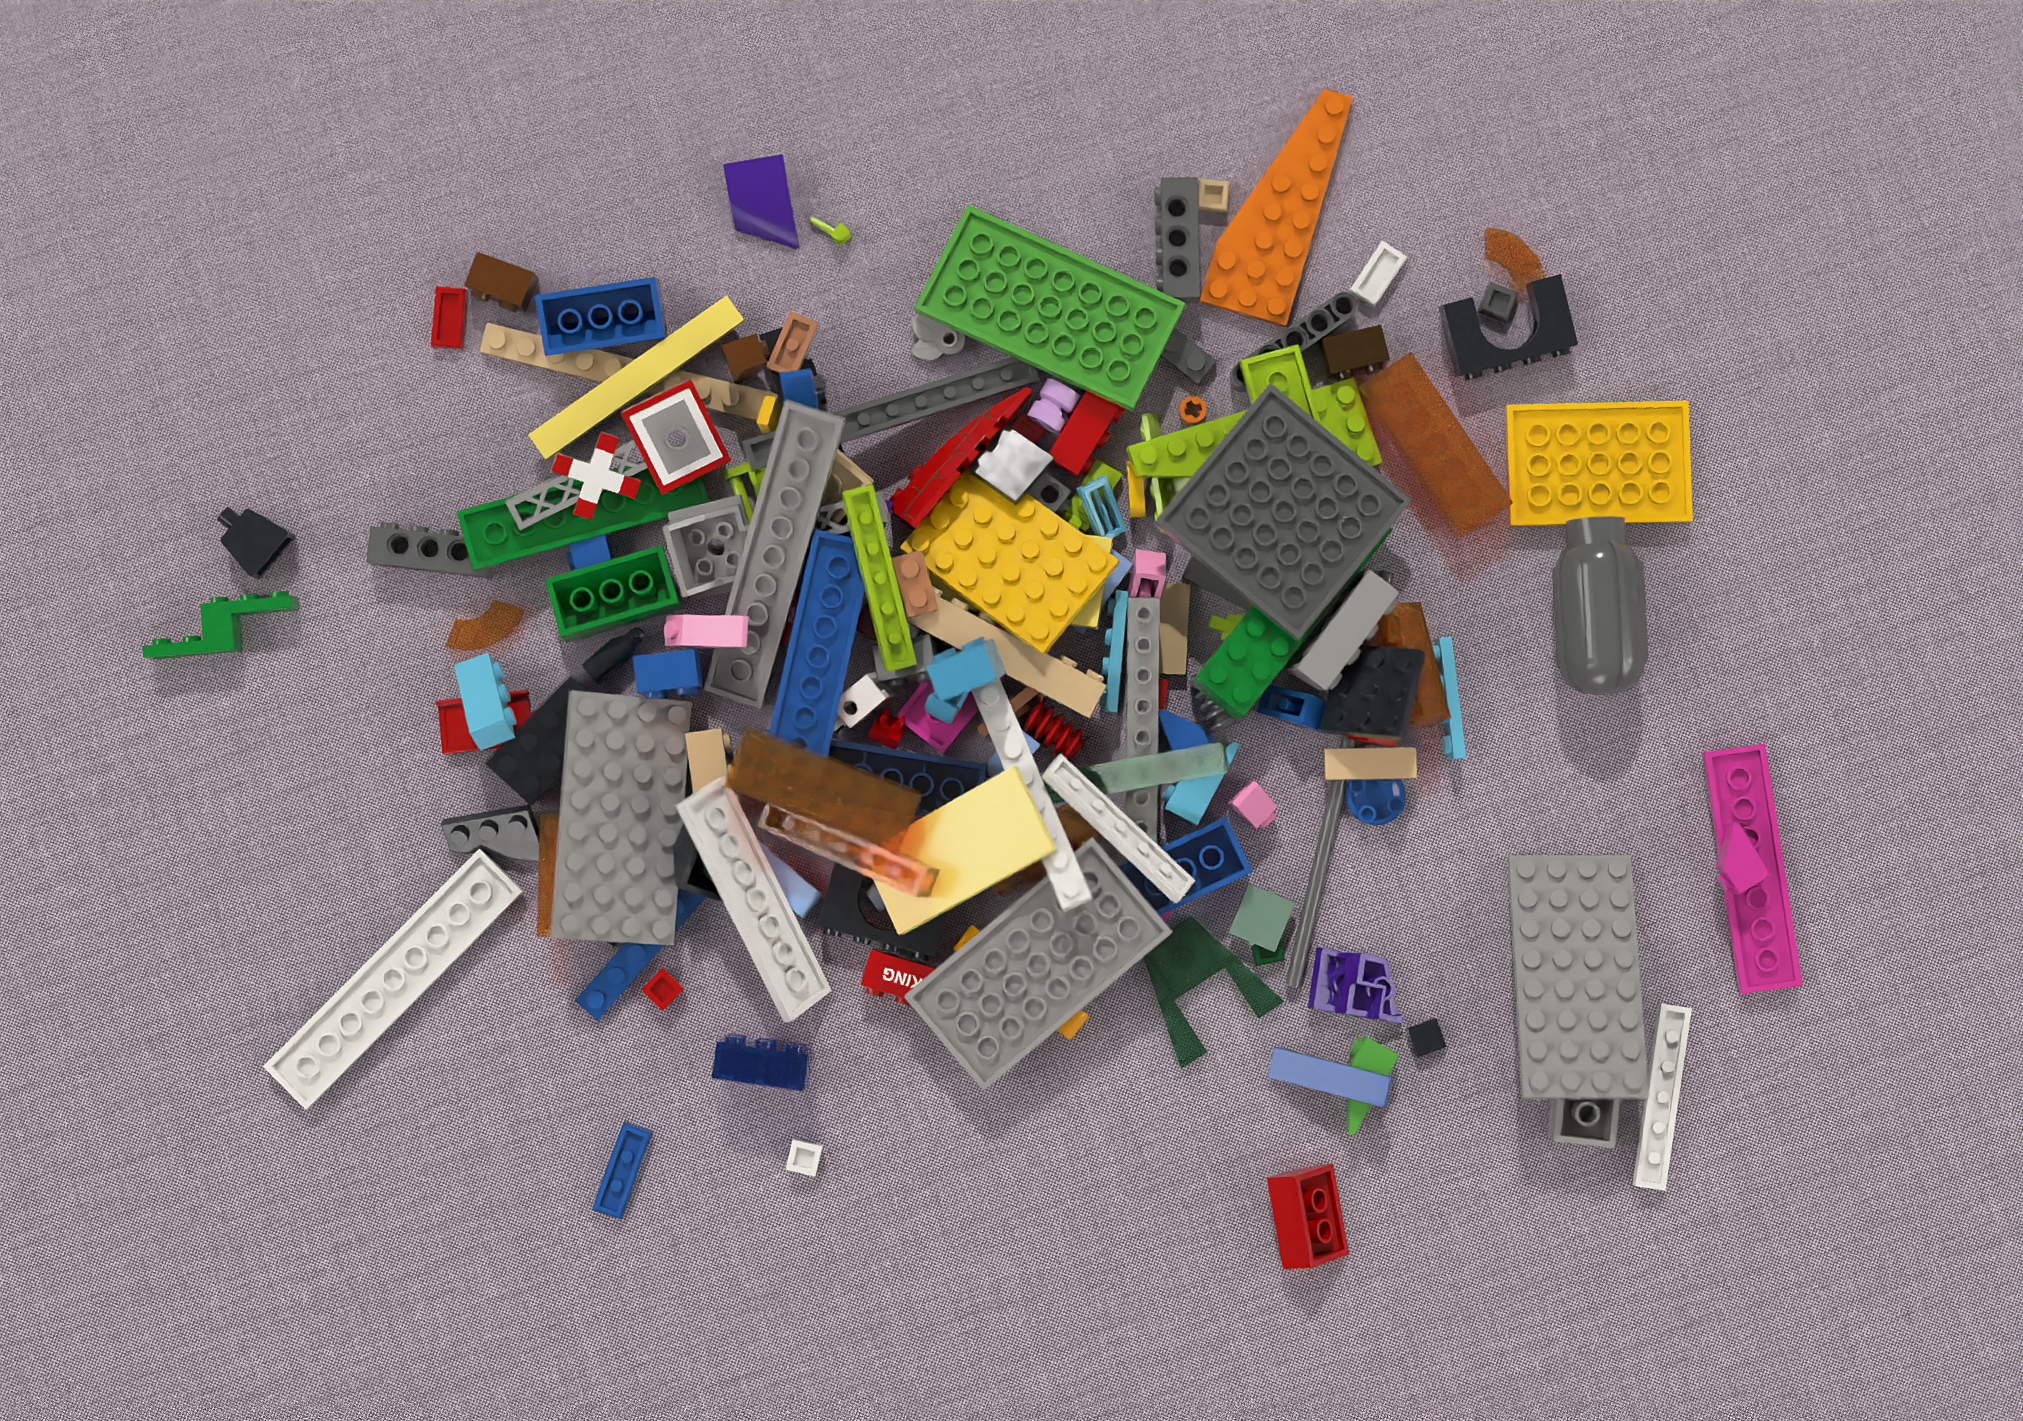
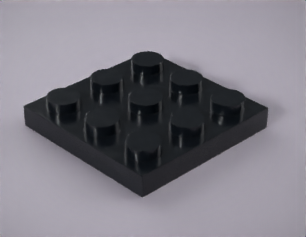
M1360 645L1358 647L1361 650L1359 656L1351 665L1346 663L1340 671L1343 675L1341 680L1332 690L1329 688L1319 730L1325 734L1405 741L1426 653L1421 649Z

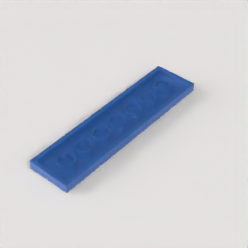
M814 530L761 766L762 771L820 784L822 782L865 590L853 540L850 537Z

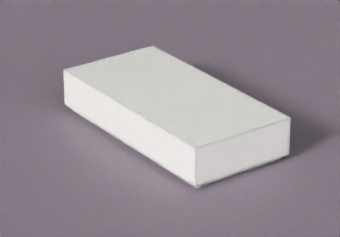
M1381 241L1349 290V293H1352L1356 298L1374 309L1407 256L1386 242Z

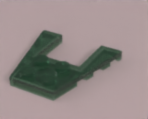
M1192 916L1171 928L1173 932L1143 957L1181 1068L1196 1060L1207 1051L1174 1000L1223 968L1227 970L1258 1019L1284 1002Z

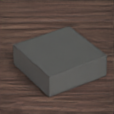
M1490 282L1478 312L1507 322L1518 292Z

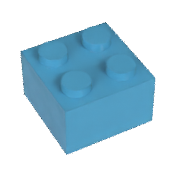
M980 637L962 645V651L956 653L955 648H952L932 657L934 663L926 668L940 702L995 681L1006 674L993 639L985 642L983 637Z

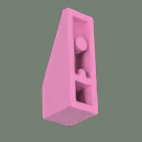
M668 615L666 616V624L664 626L665 646L690 649L747 647L748 616Z

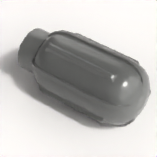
M1600 516L1566 521L1567 547L1562 550L1556 566L1552 570L1557 665L1569 686L1580 693L1608 695L1628 691L1639 683L1645 671V664L1649 659L1644 563L1637 558L1633 549L1626 545L1624 517Z

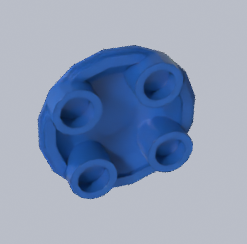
M1400 779L1349 780L1345 792L1346 803L1352 815L1362 823L1372 826L1385 825L1393 821L1405 807V787Z

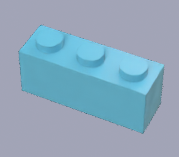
M488 652L454 665L469 733L479 749L483 750L515 738L512 725L517 724L511 707L507 705V702L511 701V697L506 685H502V680L506 679L500 662L494 663Z

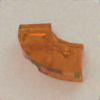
M1486 228L1485 260L1497 262L1506 268L1512 277L1514 290H1526L1527 283L1545 278L1539 258L1521 241L1522 239L1501 229Z
M494 600L489 610L477 618L469 620L456 618L445 647L455 650L473 651L491 646L503 640L515 629L525 610Z

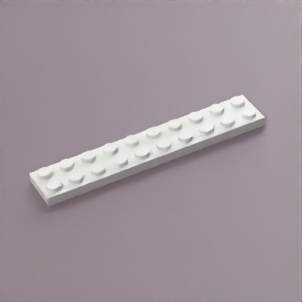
M478 849L263 1067L306 1110L309 1109L495 922L524 890L489 855Z

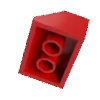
M1333 1163L1285 1171L1267 1177L1268 1192L1283 1269L1314 1268L1349 1255Z

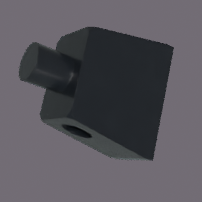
M227 507L217 518V521L228 529L221 537V543L245 572L258 580L262 578L296 538V535L249 508L244 510L241 515H238L230 507Z

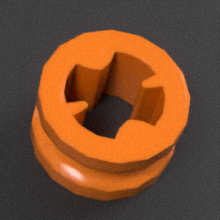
M1187 397L1179 407L1181 420L1188 425L1199 424L1206 415V404L1199 397ZM1191 403L1193 407L1199 406L1201 411H1198L1197 414L1200 416L1194 418L1192 415L1187 416L1184 410L1187 411L1188 409L1186 405Z

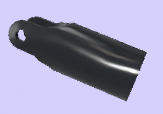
M634 627L625 635L610 639L581 665L595 682L600 685L630 659L634 647L644 638L643 630ZM637 632L639 634V637H634V633Z

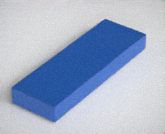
M625 1121L623 1122L592 1210L620 1220L622 1219L653 1131Z

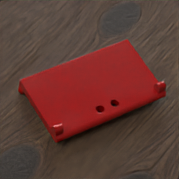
M528 690L509 692L511 701L507 702V705L511 707L517 724L512 725L513 730L531 714ZM462 698L436 701L439 712L442 754L480 751L469 733ZM499 743V744H497V745L491 746V747L486 748V749H483V750L496 749V748H498L502 743Z

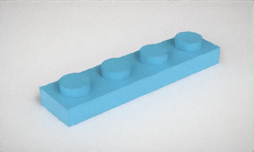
M1116 590L1114 597L1108 598L1107 615H1112V626L1105 629L1104 645H1109L1110 648L1109 658L1103 657L1101 675L1107 676L1106 685L1108 687L1099 702L1100 706H1104V713H1117L1128 591Z
M1452 636L1435 639V645L1431 646V658L1433 664L1437 663L1438 675L1434 677L1436 693H1441L1442 706H1438V717L1440 724L1445 726L1446 735L1442 736V749L1444 754H1448V760L1466 758Z

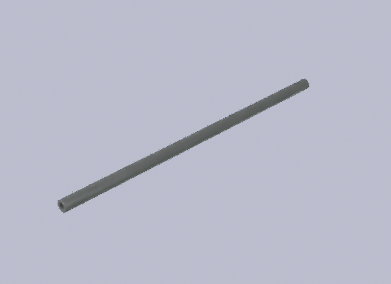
M1379 571L1378 576L1392 586L1394 573ZM1384 614L1376 623L1379 626L1376 633L1370 640L1364 639L1363 645L1378 646L1385 618ZM1342 735L1339 749L1355 748L1356 741L1347 739L1348 736ZM1347 780L1331 781L1285 982L1286 985L1299 988L1301 985Z

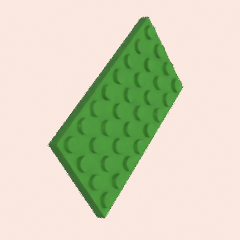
M967 205L914 310L918 314L1133 412L1185 309L1186 303Z

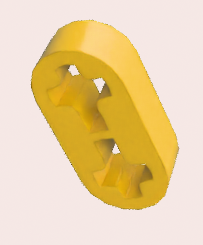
M1126 461L1130 518L1145 517L1143 477H1135L1131 461Z

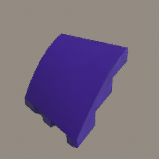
M783 154L723 164L735 230L747 235L760 237L763 240L787 245L793 249H800Z
M1316 948L1308 1008L1403 1024V1016L1398 1012L1394 997L1397 993L1395 985L1390 978L1391 970L1387 958L1363 953H1347L1327 948Z

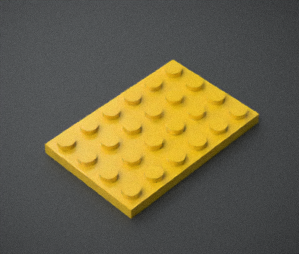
M1689 400L1516 404L1505 406L1509 527L1566 525V521L1600 516L1624 517L1625 524L1693 521Z
M965 469L962 473V478L956 481L948 494L945 493L943 495L944 499L939 502L929 517L926 516L922 520L920 528L910 534L900 546V550L904 554L922 550L928 572L1040 655L1044 656L1117 568L1119 559L1029 494H1026L1017 505H1014Z

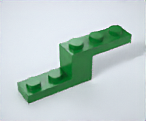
M289 591L271 592L270 598H259V594L240 595V600L229 601V597L210 598V603L200 604L203 640H201V636L182 637L183 642L171 643L170 638L152 640V645L142 646L143 658L157 660L243 652L240 616L300 610L299 598L289 596Z

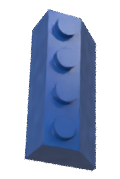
M656 277L535 295L545 356L666 338L664 306L660 282Z

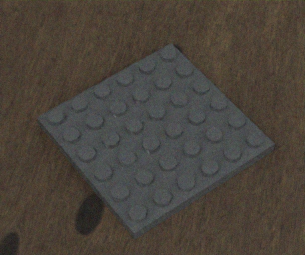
M1270 383L1155 520L1154 524L1297 641L1412 500Z

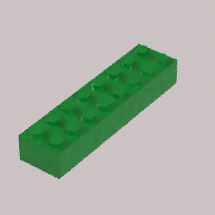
M1389 528L1299 640H1294L1252 605L1190 683L1209 699L1213 700L1219 707L1223 708L1236 721L1241 719L1392 532V529Z

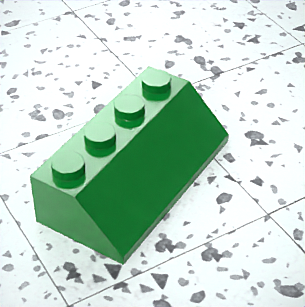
M663 545L545 579L560 637L567 643L683 609L676 580Z

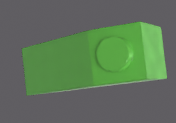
M1363 1035L1361 1040L1356 1038L1348 1051V1054L1351 1055L1348 1065L1388 1075L1399 1055ZM1347 1098L1345 1124L1347 1132L1355 1135L1372 1104Z

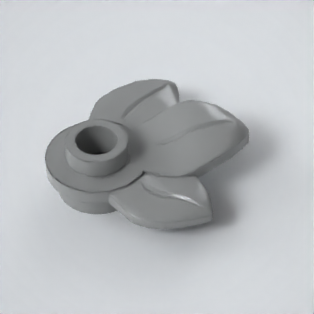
M921 314L911 318L912 329L917 337L920 338L911 351L916 357L927 361H934L943 354L955 355L964 348L966 343L964 334ZM949 334L955 336L952 344H946L945 338Z

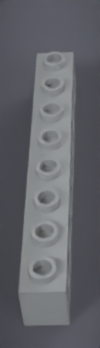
M1127 597L1125 815L1157 844L1160 598Z

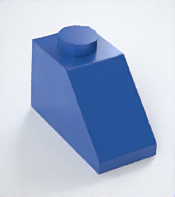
M811 369L780 372L784 402L790 400L819 410L816 381Z
M1269 684L1263 692L1257 713L1302 728L1322 732L1319 728L1326 701L1311 694Z
M1166 710L1158 711V720L1177 769L1213 756L1212 749L1216 748L1209 731L1204 732L1202 726Z

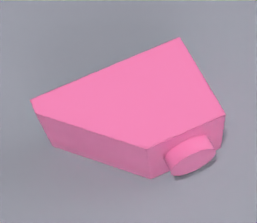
M1136 549L1129 575L1128 597L1161 598L1166 580V553Z
M1255 781L1248 782L1228 803L1253 829H1257L1259 826L1264 829L1276 817L1273 811L1277 808V805Z

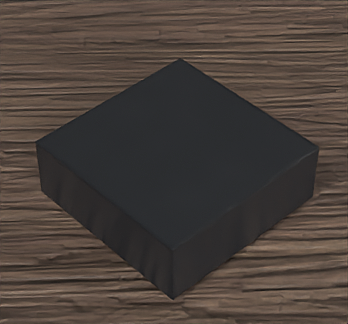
M1435 1017L1406 1028L1417 1057L1447 1047Z

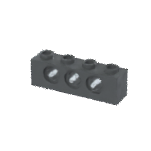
M1198 177L1161 178L1160 187H1155L1154 189L1155 205H1160V217H1155V235H1161V247H1156V265H1161L1162 277H1156V290L1185 303H1198L1200 299ZM1172 205H1179L1184 209V214L1180 217H1174L1169 213L1168 208ZM1174 234L1181 235L1185 240V244L1175 247L1170 244L1168 238ZM1174 264H1180L1184 267L1186 273L1181 277H1175L1170 273L1169 268Z
M381 522L380 527H370L366 562L371 565L493 579L494 566L473 571L469 555L463 561L457 560V549L460 546L466 545L464 537L459 536V531L441 529L440 534L429 533V528L422 526H411L410 531L400 530L399 524ZM401 539H407L409 543L407 551L398 554L396 551L397 542ZM432 542H437L439 546L438 553L434 557H428L426 555L427 546Z

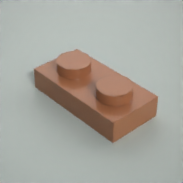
M790 311L766 366L767 369L779 374L780 372L800 370L819 323Z
M922 550L892 558L908 618L939 610Z

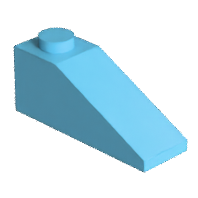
M1232 742L1179 780L1175 786L1170 784L1162 798V801L1166 802L1163 809L1197 826L1240 744Z

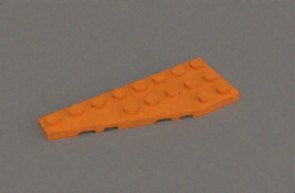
M1324 89L1217 241L1199 303L1286 327L1353 99L1352 96Z

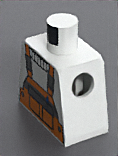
M877 672L866 674L841 695L833 729L835 734L846 725L849 728L860 725L896 696L892 689H889V686L878 682ZM853 702L857 705V712L852 709Z

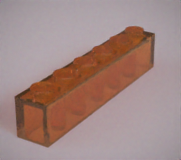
M768 798L757 826L916 898L930 897L940 869L784 800Z

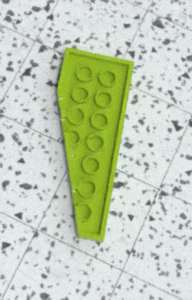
M1354 377L1312 390L1321 425L1371 467L1383 463ZM1247 410L1128 446L1126 449L1135 477L1191 478Z

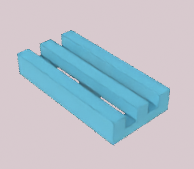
M1101 475L1097 477L1096 481L1088 482L1087 486L1077 488L1095 536L1113 539L1127 531L1106 476ZM1099 487L1102 490V493L1112 515L1113 521L1115 523L1116 529L1114 530L1109 520L1105 505H1103V502L1097 490V488ZM1089 493H1091V496H1092V498H1093V501H1094V503H1095V506H1096V508H1097V511H1098V513H1099V516H1100V518H1101V521H1102V523H1103V526H1104L1105 531H1106L1107 534H1105V532H1104V530H1103V527H1102V525H1101V522H1100V520H1099L1098 514H1097V512H1096V509H1095V507H1094V504H1093V502H1092V499H1091Z

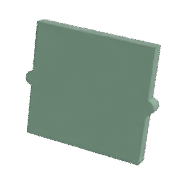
M1248 883L1228 933L1247 940L1251 946L1256 944L1275 952L1295 903L1275 895L1273 890L1268 892Z

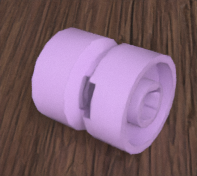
M1048 378L1040 391L1042 399L1033 403L1027 417L1042 428L1060 435L1069 420L1066 415L1074 412L1081 400V396L1062 383Z

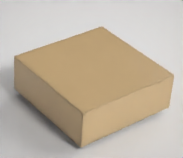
M1200 179L1198 211L1227 213L1230 181Z

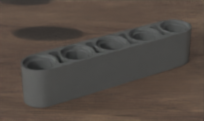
M1340 292L1244 359L1289 347L1286 343L1288 336L1298 337L1301 341V354L1305 353L1323 338L1328 337L1353 318L1358 309L1356 297L1349 292ZM1339 301L1346 302L1350 307V313L1340 314L1336 310L1335 304ZM1315 318L1323 320L1326 329L1322 332L1315 331L1311 327V320ZM1238 362L1230 374V384L1236 391L1247 392L1245 383H1241L1236 377V373L1241 370Z

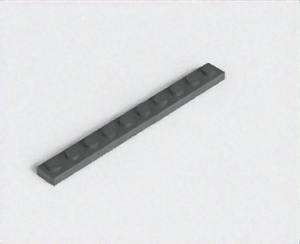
M1010 357L830 414L846 419L839 442L840 445L1039 382L1040 379L1036 367L1017 358ZM776 431L742 441L752 472L766 468Z

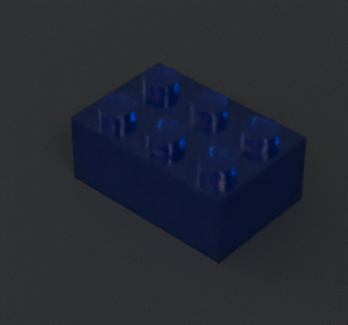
M728 1033V1035H725V1037L716 1042L712 1079L804 1091L808 1087L813 1050L806 1049V1043L789 1041V1044L782 1046L776 1045L777 1039L759 1037L755 1042L747 1041V1035Z

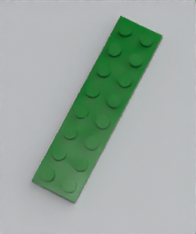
M625 465L624 470L630 467ZM619 467L610 470L617 472ZM646 468L630 476L641 480L635 499L607 489L601 490L592 520L573 514L576 503L520 530L506 504V500L517 495L459 510L456 513L473 571L565 547L596 536L608 535L668 518V512L707 503L709 500L702 476L661 495L649 469ZM574 479L572 487L581 489L583 482ZM551 487L547 489L544 500L556 504L562 500L565 490ZM570 492L568 497L575 494ZM541 493L535 495L534 497L539 498ZM526 500L515 505L522 520L534 515L537 504ZM542 506L540 511L548 507Z

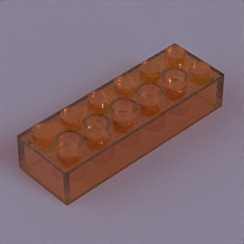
M1412 352L1359 386L1358 391L1361 399L1456 540H1459L1513 504Z
M748 724L723 785L734 791L895 853L900 851L921 798V793L918 790Z

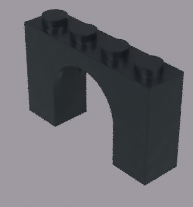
M1561 274L1525 284L1533 314V328L1528 339L1516 349L1496 347L1485 338L1480 328L1473 297L1439 306L1438 309L1455 377L1464 375L1465 381L1483 377L1482 370L1493 368L1494 373L1512 369V362L1522 360L1525 366L1542 361L1540 355L1552 353L1553 358L1570 354V347L1578 345Z
M837 854L818 926L824 927L823 933L836 937H841L842 932L854 935L852 941L870 945L871 940L883 943L882 949L900 953L901 948L913 951L912 957L929 961L930 956L937 957L949 910L904 935H898L896 929L886 930L878 928L864 917L859 904L860 890L867 868L865 861Z

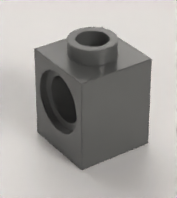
M1047 472L1027 492V494L1049 510L1061 516L1072 503L1068 499L1071 491ZM1046 489H1054L1059 497L1054 503H1046L1041 498L1042 492Z

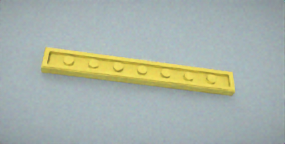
M726 295L538 427L528 436L545 460L548 461L557 452H561L743 324L745 320Z

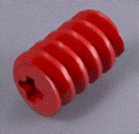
M1042 698L1024 721L1026 722L1024 732L1027 734L1035 729L1036 732L1033 738L1035 741L1045 737L1043 744L1045 749L1054 744L1053 755L1057 756L1064 752V757L1070 761L1089 737L1084 740L1081 739L1083 734L1082 728L1072 732L1074 724L1072 720L1063 725V713L1053 717L1055 709L1053 705L1044 710L1045 699Z

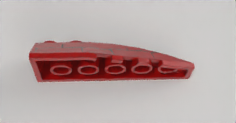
M1026 387L997 403L950 438L923 467L918 464L908 476L911 482L904 490L898 488L889 499V501H893L890 513L911 530L917 531L922 520L926 516L929 517L934 508L944 499L943 495L945 493L948 494L956 481L962 478V473L965 469L968 470L969 465L999 431L1012 421L1030 399L1032 390Z

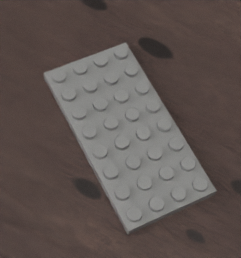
M569 691L550 938L674 946L678 887H676L673 846L683 825V819L676 805L685 799L688 758L685 733L690 731L692 702Z
M1093 837L1073 852L1093 898L1092 900L1064 911L1047 874L904 995L905 999L983 1091L1173 932Z
M1509 855L1507 864L1522 1100L1647 1099L1649 1097L1631 855Z

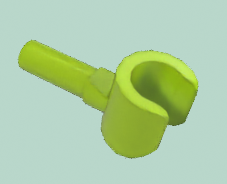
M814 216L810 219L811 224L829 234L838 245L844 244L852 236L849 229L842 223H839L833 229L830 225Z

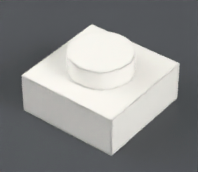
M793 1138L785 1170L815 1177L823 1145Z

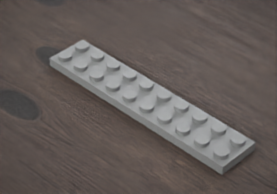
M790 400L784 402L724 615L748 616L747 647L715 648L703 690L759 709L763 707L846 421L845 418Z

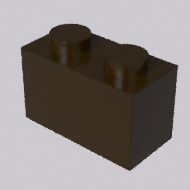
M1382 325L1323 338L1319 343L1328 379L1336 377L1337 381H1343L1353 378L1354 372L1365 370L1366 374L1376 373L1384 370L1383 365H1386L1390 360Z

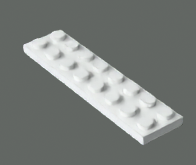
M726 776L718 777L677 804L676 807L783 1022H792L832 990Z

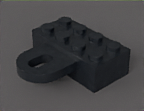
M571 672L514 730L515 738L503 742L486 759L485 764L530 806L552 783L560 791L562 789L569 691L592 692Z

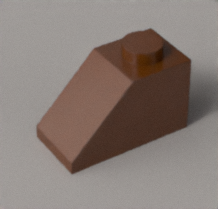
M757 334L722 345L735 384L742 383L767 369L766 359L771 356L766 341L759 342Z

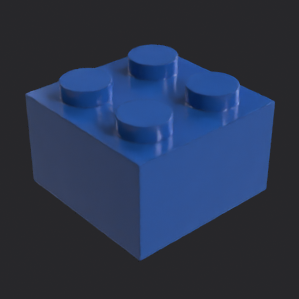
M695 649L633 656L637 693L645 696L646 699H668L669 693H676L680 697L698 695V690L704 689L705 682L701 653Z

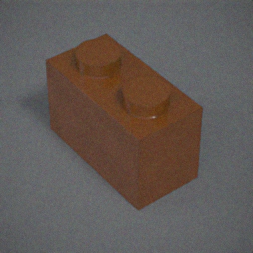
M477 251L464 285L472 292L470 296L483 302H488L489 298L500 302V308L516 313L517 309L527 311L539 278L534 272Z

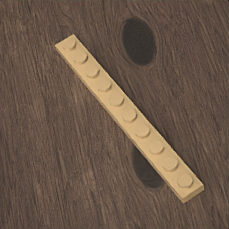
M491 323L486 324L479 351L481 354L599 383L604 382L635 360L596 349L545 356L541 336ZM678 369L643 393L654 396L691 378L706 409L757 421L766 395L776 397L778 401L780 397L779 394Z

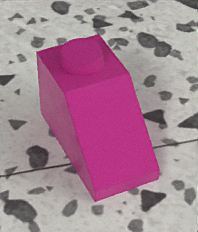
M1730 822L1725 825L1715 867L1720 874L1717 876V879L1726 892L1730 890L1731 894H1740L1771 874L1739 822Z

